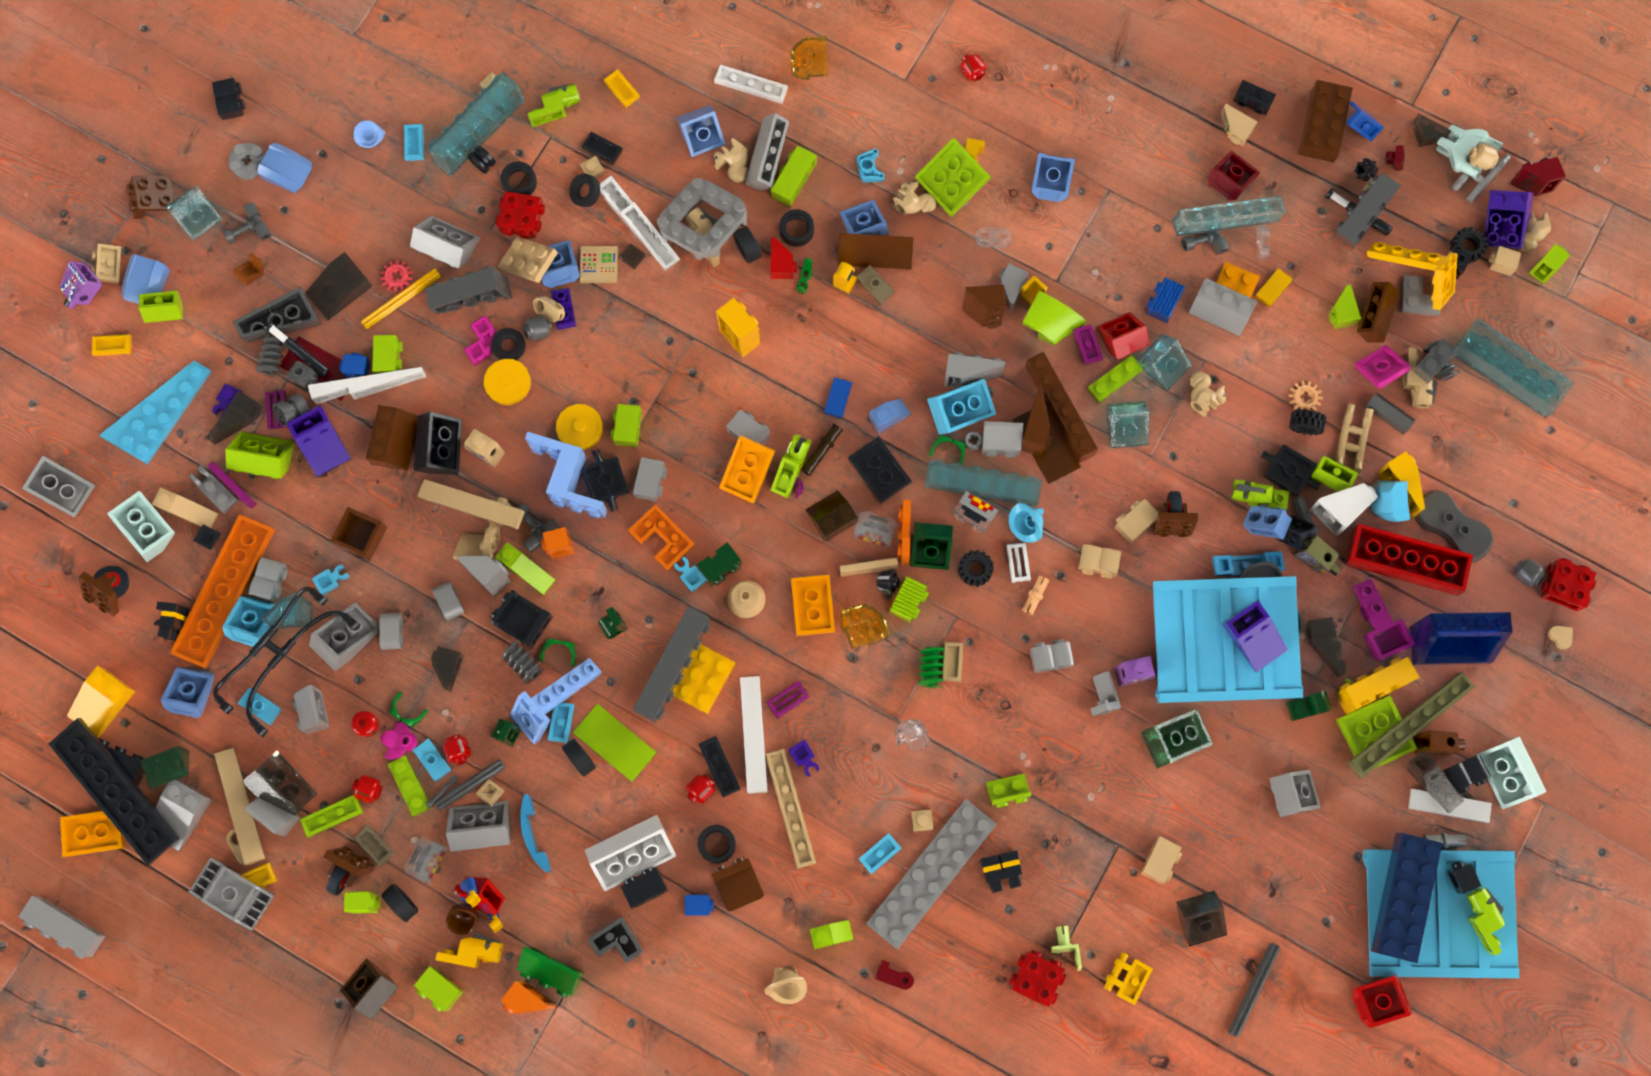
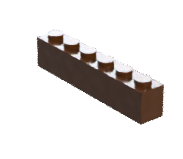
M1042 352L1027 359L1025 368L1037 390L1038 387L1042 388L1045 404L1078 463L1094 456L1098 448L1045 353Z

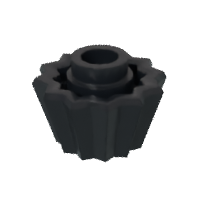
M895 569L881 571L877 576V589L893 596L900 582L897 571Z

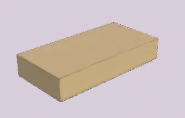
M944 642L943 648H945V651H943V656L945 658L942 662L944 664L942 666V671L944 672L942 679L947 682H961L963 643Z

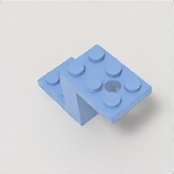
M527 432L525 440L532 449V452L539 455L545 453L550 455L552 459L557 460L546 490V494L551 502H553L552 504L559 508L564 506L570 507L571 511L580 514L582 511L589 513L588 515L595 519L600 517L606 518L608 511L602 501L575 493L582 473L581 468L584 467L587 459L582 448Z

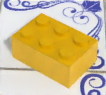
M732 298L716 311L719 331L743 358L760 345L759 323L753 315L749 316L747 314V309L741 301L737 302Z

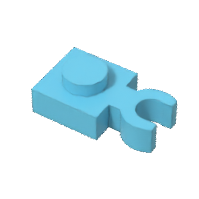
M683 557L682 560L685 562V565L679 567L675 563L674 566L678 572H683L680 579L691 592H694L707 579L695 565L690 568L688 560Z
M342 564L338 565L334 572L327 569L312 578L323 596L339 587L337 581L346 580L350 577L348 573L340 575V571L345 568Z

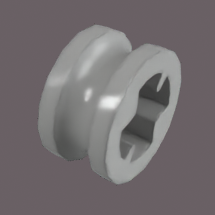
M978 432L968 433L965 438L966 447L969 450L979 449L982 443L981 435ZM971 437H975L974 439H978L976 445H972V443H969Z

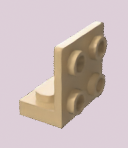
M491 521L489 528L485 529L484 535L462 533L453 554V559L458 560L460 556H489L493 559L500 542L499 523Z

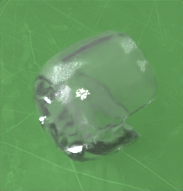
M909 719L900 723L895 729L897 746L900 747L903 743H908L912 751L928 747V733L921 721Z

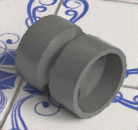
M298 393L288 397L286 402L282 400L273 405L276 419L285 427L287 426L286 423L310 411L306 400Z

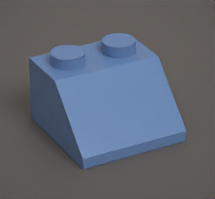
M711 105L676 117L692 157L726 144L716 113Z

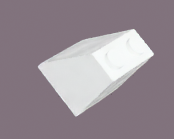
M1363 483L1320 498L1309 511L1337 537L1378 496L1371 486Z

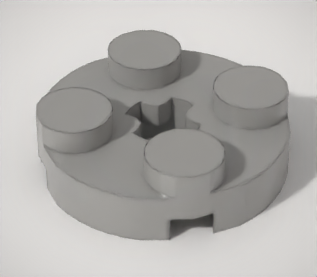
M237 144L230 153L229 167L238 178L252 180L258 175V167L265 154L255 144ZM250 158L252 162H248V165H245L244 160Z

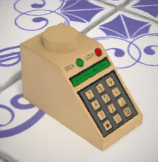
M1225 104L1221 112L1227 138L1234 144L1244 146L1258 121L1228 104Z

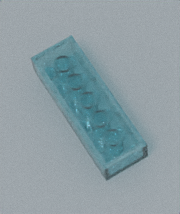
M504 72L495 76L492 83L487 88L482 89L479 96L474 101H471L461 114H458L449 126L442 130L441 135L430 142L427 150L434 164L451 177L468 160L467 155L470 152H474V148L477 145L481 146L524 102L519 84Z
M1479 318L1470 325L1455 346L1458 351L1454 357L1544 418H1547L1556 410L1574 384L1567 377Z

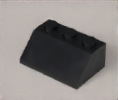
M427 412L417 416L414 471L440 475L459 474L462 419L434 412Z

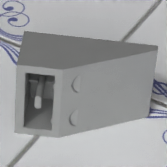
M959 352L949 353L944 387L958 388L981 379L989 381L1001 377L1005 361H1001L999 358L984 359L979 355L964 356V354Z

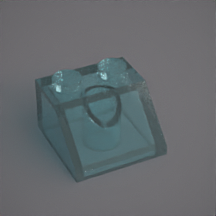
M196 185L166 206L192 240H195L223 219Z
M1161 334L1138 359L1145 373L1167 391L1192 366L1178 340Z
M1145 401L1107 404V425L1111 448L1149 445V410Z
M289 594V597H282L262 617V621L269 626L274 625L295 594ZM300 596L278 628L304 627L312 621V603Z

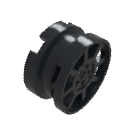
M477 145L474 148L475 151L470 152L467 157L476 168L487 174L489 168L493 167L496 161L488 151Z

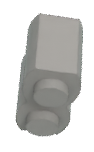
M261 557L250 585L249 594L275 602L282 592L281 583L288 575L287 565Z
M1064 639L1055 640L1052 645H1045V642L1037 643L1030 649L1034 673L1064 669L1074 665L1070 642H1064Z

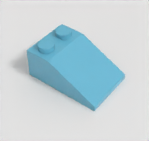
M985 379L927 398L939 434L950 433L996 415Z

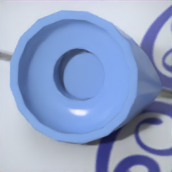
M362 121L354 129V141L361 147L371 148L383 140L386 132L372 121Z

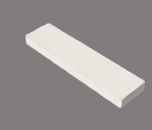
M721 64L714 79L716 84L783 104L788 90V85Z
M1410 789L1408 809L1490 823L1492 803Z

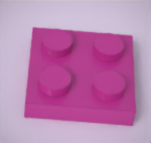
M1384 345L1356 362L1355 369L1380 389L1410 371V365L1387 345Z

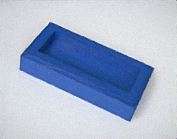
M834 377L824 414L843 418L852 382Z

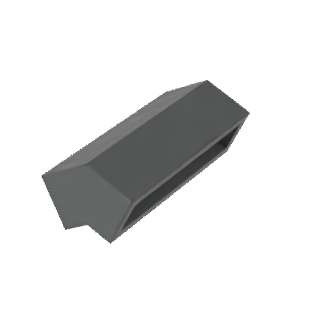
M1377 392L1365 406L1366 409H1374L1373 414L1403 435L1415 422L1414 418Z

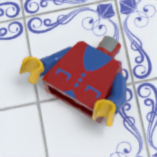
M466 876L461 884L455 886L454 894L459 896L465 904L472 906L476 910L488 913L490 920H493L489 923V926L497 933L503 928V924L498 918V911L505 897L488 878Z

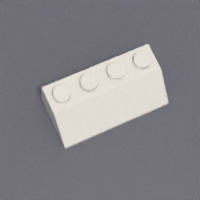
M657 815L585 849L588 862L604 891L623 883L630 877L642 874L644 870L650 867L654 868L676 857V853Z

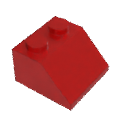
M1131 312L1097 326V330L1109 353L1117 360L1151 345L1146 325Z

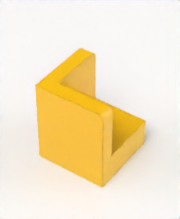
M1033 276L1021 288L1019 296L1031 306L1039 290L1046 294L1047 286L1036 276Z

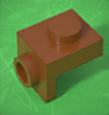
M251 253L247 262L233 269V274L246 286L263 276L264 263L259 257Z

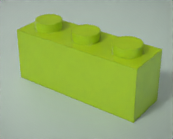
M798 145L794 151L792 150L789 153L787 164L781 167L779 171L780 176L777 181H773L770 188L771 198L790 208L817 164V155Z

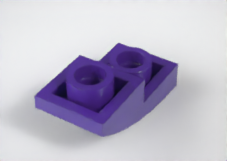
M570 289L551 291L552 300L561 304L565 311L564 319L556 321L557 329L576 327Z

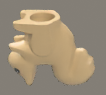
M732 138L730 149L722 146L721 148L724 153L715 152V168L719 170L727 163L730 165L727 172L728 178L732 182L740 183L748 175V168L745 167L748 159V150L744 145Z
M906 182L901 185V189H898L899 193H897V196L899 198L894 197V202L891 206L901 216L915 214L920 210L924 213H930L936 208V200L928 193L920 196L914 193L919 182Z
M1531 212L1523 247L1519 249L1521 252L1529 253L1534 251L1538 246L1537 242L1543 240L1551 232V223L1547 212L1539 219H1536L1534 212Z
M1196 372L1190 378V385L1193 387L1191 407L1201 416L1205 417L1207 412L1210 411L1209 407L1216 410L1219 404L1225 403V386H1221L1214 392L1209 389L1211 378L1208 374Z

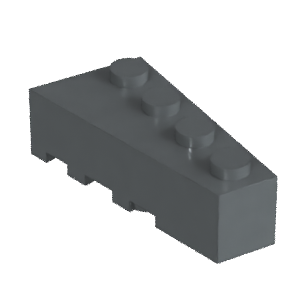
M1381 173L1380 176L1375 175L1369 183L1371 188L1368 192L1363 191L1358 198L1359 204L1356 207L1352 206L1346 214L1349 216L1345 222L1341 221L1335 229L1337 231L1335 237L1353 249L1401 186L1384 173Z
M491 266L484 267L477 272H468L465 276L459 278H450L447 282L434 283L431 287L425 288L428 308L436 314L460 310L462 305L466 307L478 306L480 301L492 303L496 302V298L505 297V300L512 298L508 278Z
M301 287L232 321L240 337L246 343L263 339L266 335H273L269 331L266 332L264 330L270 321L283 334L322 325Z

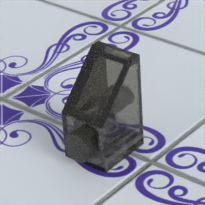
M438 646L431 656L432 666L443 688L448 692H452L464 655L460 652Z

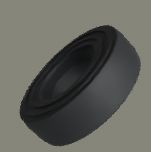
M590 174L577 175L572 180L569 188L572 202L580 207L594 205L600 195L599 181ZM587 183L589 185V193L586 197H582L580 194L581 187Z
M504 328L494 335L491 347L495 356L500 360H518L525 352L526 343L519 331L513 328ZM505 339H513L516 342V346L512 351H504L501 345Z

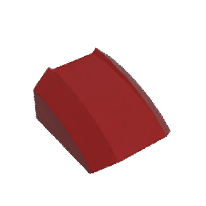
M1397 974L1354 988L1352 999L1361 1021L1369 1028L1411 1016L1412 1014L1410 1004Z

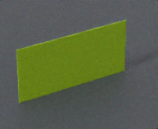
M598 703L573 732L631 782L657 753Z

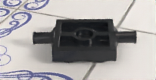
M1283 445L1275 456L1265 450L1260 456L1270 462L1269 469L1265 473L1264 478L1289 491V493L1296 497L1306 485L1316 491L1321 483L1311 478L1317 464L1286 445Z
M600 449L594 450L592 453L595 462L581 468L590 498L608 502L610 512H614V509L617 511L615 499L629 494L618 457L602 459Z

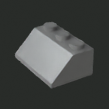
M431 215L413 228L410 247L420 253L432 256L435 260L443 261L449 264V266L459 269L468 262L480 237Z
M1205 278L1189 314L1240 336L1258 301Z
M460 556L458 558L468 572L494 597L511 582L508 578L510 574L496 558L493 560L489 556Z
M509 801L495 802L492 807L484 803L449 808L446 836L450 851L510 845L511 821Z

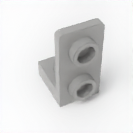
M1107 671L1094 676L1093 681L1100 701L1097 702L1098 706L1090 708L1092 716L1103 715L1121 709L1110 672Z

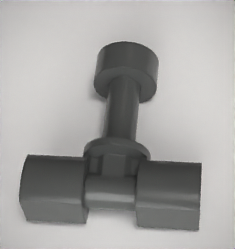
M253 202L243 207L248 215V218L245 219L247 223L232 231L230 228L222 231L229 244L237 241L235 237L250 229L252 232L256 231L262 241L272 236L266 224L261 221V214Z
M1215 215L1205 218L1202 222L1206 229L1204 235L1195 238L1189 235L1181 238V246L1185 252L1193 250L1195 245L1204 242L1208 245L1212 244L1216 255L1223 254L1229 249L1225 237H1221L1218 232L1220 226Z
M522 504L518 509L525 511L523 519L532 529L530 532L532 536L523 543L532 553L542 545L541 539H544V532L559 529L560 526L554 519H551L545 525H538L529 514L531 509L527 504Z

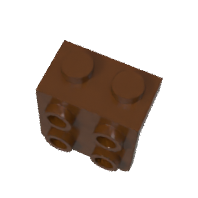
M132 176L129 184L126 185V194L130 196L129 210L133 212L134 219H142L145 211H173L176 207L171 180L168 176Z
M738 858L733 861L734 865L727 868L726 865L714 869L715 873L712 874L725 907L729 912L755 902L764 896L749 858Z

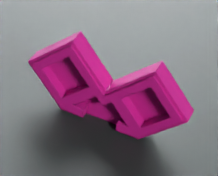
M486 315L470 324L479 340L464 349L474 366L490 357L492 352L491 343L496 330Z

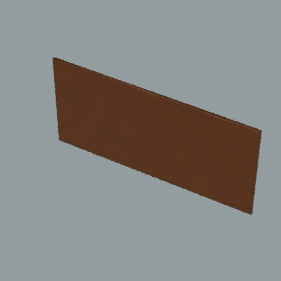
M839 233L838 266L841 262H845L856 267H868L871 265L874 268L911 269L914 237Z
M1046 407L1050 424L1049 435H1052L1047 452L1043 451L1042 457L1032 455L1048 484L1081 468ZM1031 410L1012 419L1014 423H1023L1022 438L1026 431Z

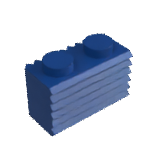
M1167 277L1164 278L1163 282L1158 281L1154 292L1157 294L1155 298L1150 297L1146 305L1149 308L1147 314L1167 323L1185 286Z

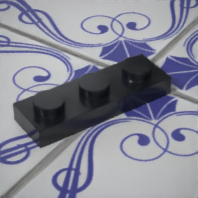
M714 736L699 743L698 745L722 797L725 798L740 791V786L717 737Z

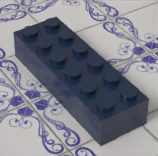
M1405 833L1395 834L1371 952L1418 963L1442 843Z

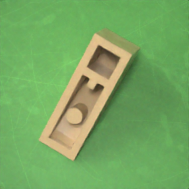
M163 488L159 489L152 503L158 510L199 527L205 524L212 528L219 515L206 507Z

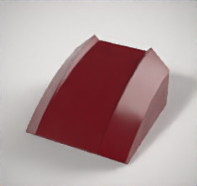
M1231 150L1212 169L1207 179L1209 186L1221 193L1227 200H1237L1261 172Z

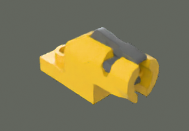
M476 933L472 938L461 939L457 955H455L456 951L444 949L443 953L437 952L436 960L479 968L480 960H482L481 963H499L503 952V944L500 941Z

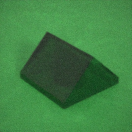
M176 746L142 759L141 763L149 788L152 789L188 775L189 750Z

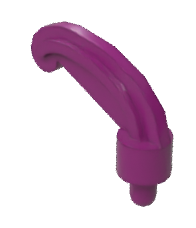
M797 477L794 483L796 487L795 498H798L803 491V483Z

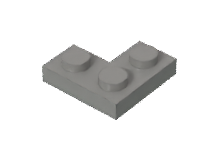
M1404 275L1402 277L1401 313L1439 316L1440 310L1433 309L1431 295L1422 294L1423 277Z

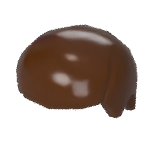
M457 904L450 909L447 915V928L455 934L468 935L478 922V913L470 905Z

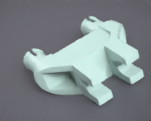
M1451 125L1447 130L1449 133L1446 138L1441 137L1438 140L1436 151L1449 158L1451 167L1455 172H1464L1477 179L1482 168L1468 162L1470 160V150L1478 144L1484 143L1495 148L1498 153L1503 143L1490 137L1488 132L1483 129L1463 130L1455 125Z

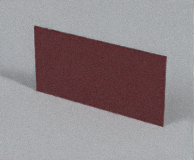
M298 336L295 342L329 368V372L325 377L317 374L319 377L316 384L346 379L339 369L341 359ZM289 350L282 360V365L279 366L289 372L296 361L307 364ZM345 395L336 399L342 401Z

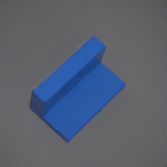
M1351 101L1349 104L1356 111L1349 117L1346 123L1369 141H1372L1384 127L1375 117Z

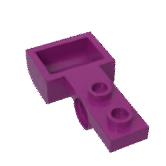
M1372 579L1352 587L1361 605L1360 610L1364 619L1370 622L1374 630L1364 635L1363 638L1376 661H1381L1416 645L1403 619L1393 622Z

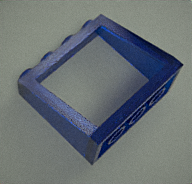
M1511 612L1431 613L1410 626V635L1416 644L1411 647L1413 665L1493 663L1512 634Z

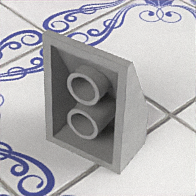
M42 456L22 489L75 518L95 485L49 458Z
M356 602L342 611L348 613L361 625L356 631L347 625L341 616L337 615L314 631L310 637L309 646L335 672L356 656L380 632L379 625Z
M171 778L164 789L155 809L180 838L171 847L181 851L212 799L174 778Z

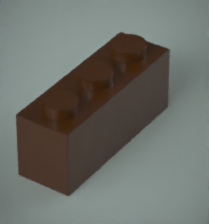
M1390 282L1372 283L1357 329V333L1368 343L1385 341L1400 292Z

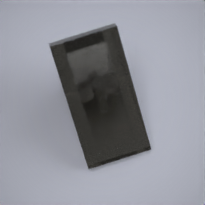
M1419 113L1412 123L1419 147L1435 144L1441 137L1447 138L1451 130Z

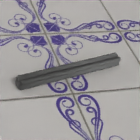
M1274 943L1269 944L1230 1026L1228 1033L1235 1037L1240 1036L1281 948Z

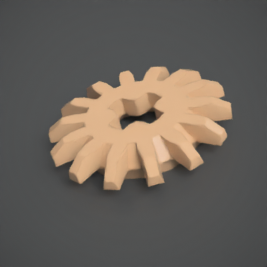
M1301 381V386L1295 383L1296 390L1291 387L1290 390L1294 394H1289L1288 397L1294 398V400L1290 401V404H1297L1294 407L1295 410L1300 406L1303 410L1306 408L1310 411L1311 408L1316 411L1315 405L1321 406V403L1317 401L1323 400V397L1318 396L1322 391L1315 390L1317 388L1316 384L1314 387H1311V381L1307 385H1305L1304 381ZM1304 393H1307V396H1310L1311 398L1308 399L1307 402H1304V399L1300 398V396H1303Z

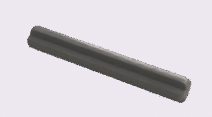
M501 760L495 761L434 802L436 808L440 811L504 770L503 762Z

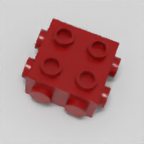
M505 191L504 197L500 198V215L497 214L496 225L499 231L507 236L514 234L520 235V237L525 239L536 238L537 232L541 231V215L545 213V204H543L541 197Z
M1565 558L1557 559L1550 563L1546 571L1548 574L1547 580L1541 586V591H1543L1541 598L1577 612L1587 608L1591 601V597H1589L1590 591L1594 589L1597 582L1595 579L1596 572L1591 571L1587 566L1572 564L1571 560Z
M1034 950L1031 953L1026 952L1025 955L1021 954L1017 963L1019 970L1017 974L1013 973L1009 984L1012 985L1010 990L1046 1007H1050V1004L1054 1005L1058 997V993H1056L1058 985L1062 986L1066 978V974H1064L1065 969L1061 967L1062 963L1054 959H1050V962L1042 959L1043 954Z

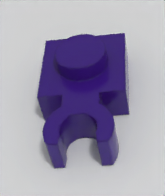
M225 383L216 398L220 403L213 407L212 412L217 415L220 410H223L221 417L226 419L229 415V407L235 409L243 392Z
M805 740L788 749L797 766H805L804 772L806 776H811L808 772L810 767H814L817 772L819 771V766L811 761L815 755Z

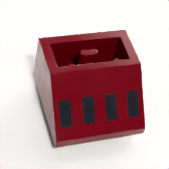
M1546 157L1537 163L1528 162L1524 164L1511 180V185L1525 192H1534L1533 196L1536 197L1553 192L1566 175L1558 157Z

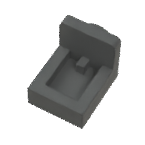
M296 361L287 374L289 378L296 381L307 391H309L308 385L316 384L319 377L312 368L300 361Z

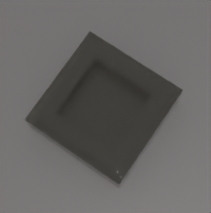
M630 243L619 258L635 270L646 255Z

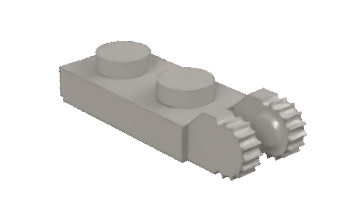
M200 465L198 467L199 471L207 478L201 482L195 474L191 473L189 477L225 514L238 500L214 475L210 474Z

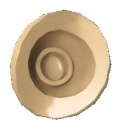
M790 965L785 966L783 969L776 967L771 984L764 990L765 994L772 997L775 1001L782 1004H793L806 996L807 983L803 977L798 976L794 967Z

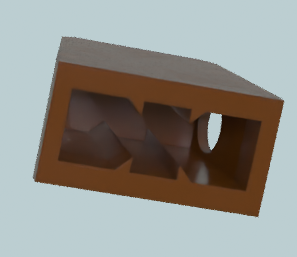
M1429 730L1413 736L1417 747L1414 750L1416 755H1450L1464 751L1466 748L1465 739H1459L1457 732Z

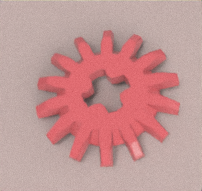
M396 260L394 265L390 261L389 267L383 266L386 271L380 272V274L384 275V277L380 278V281H386L382 285H389L387 288L389 291L394 287V292H397L399 286L403 291V284L410 286L406 281L413 280V278L408 277L413 274V271L408 272L410 265L404 267V261L401 265H399V260ZM400 272L401 279H396L395 281L392 274Z

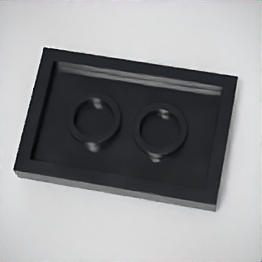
M879 436L848 457V461L880 504L912 483V480Z

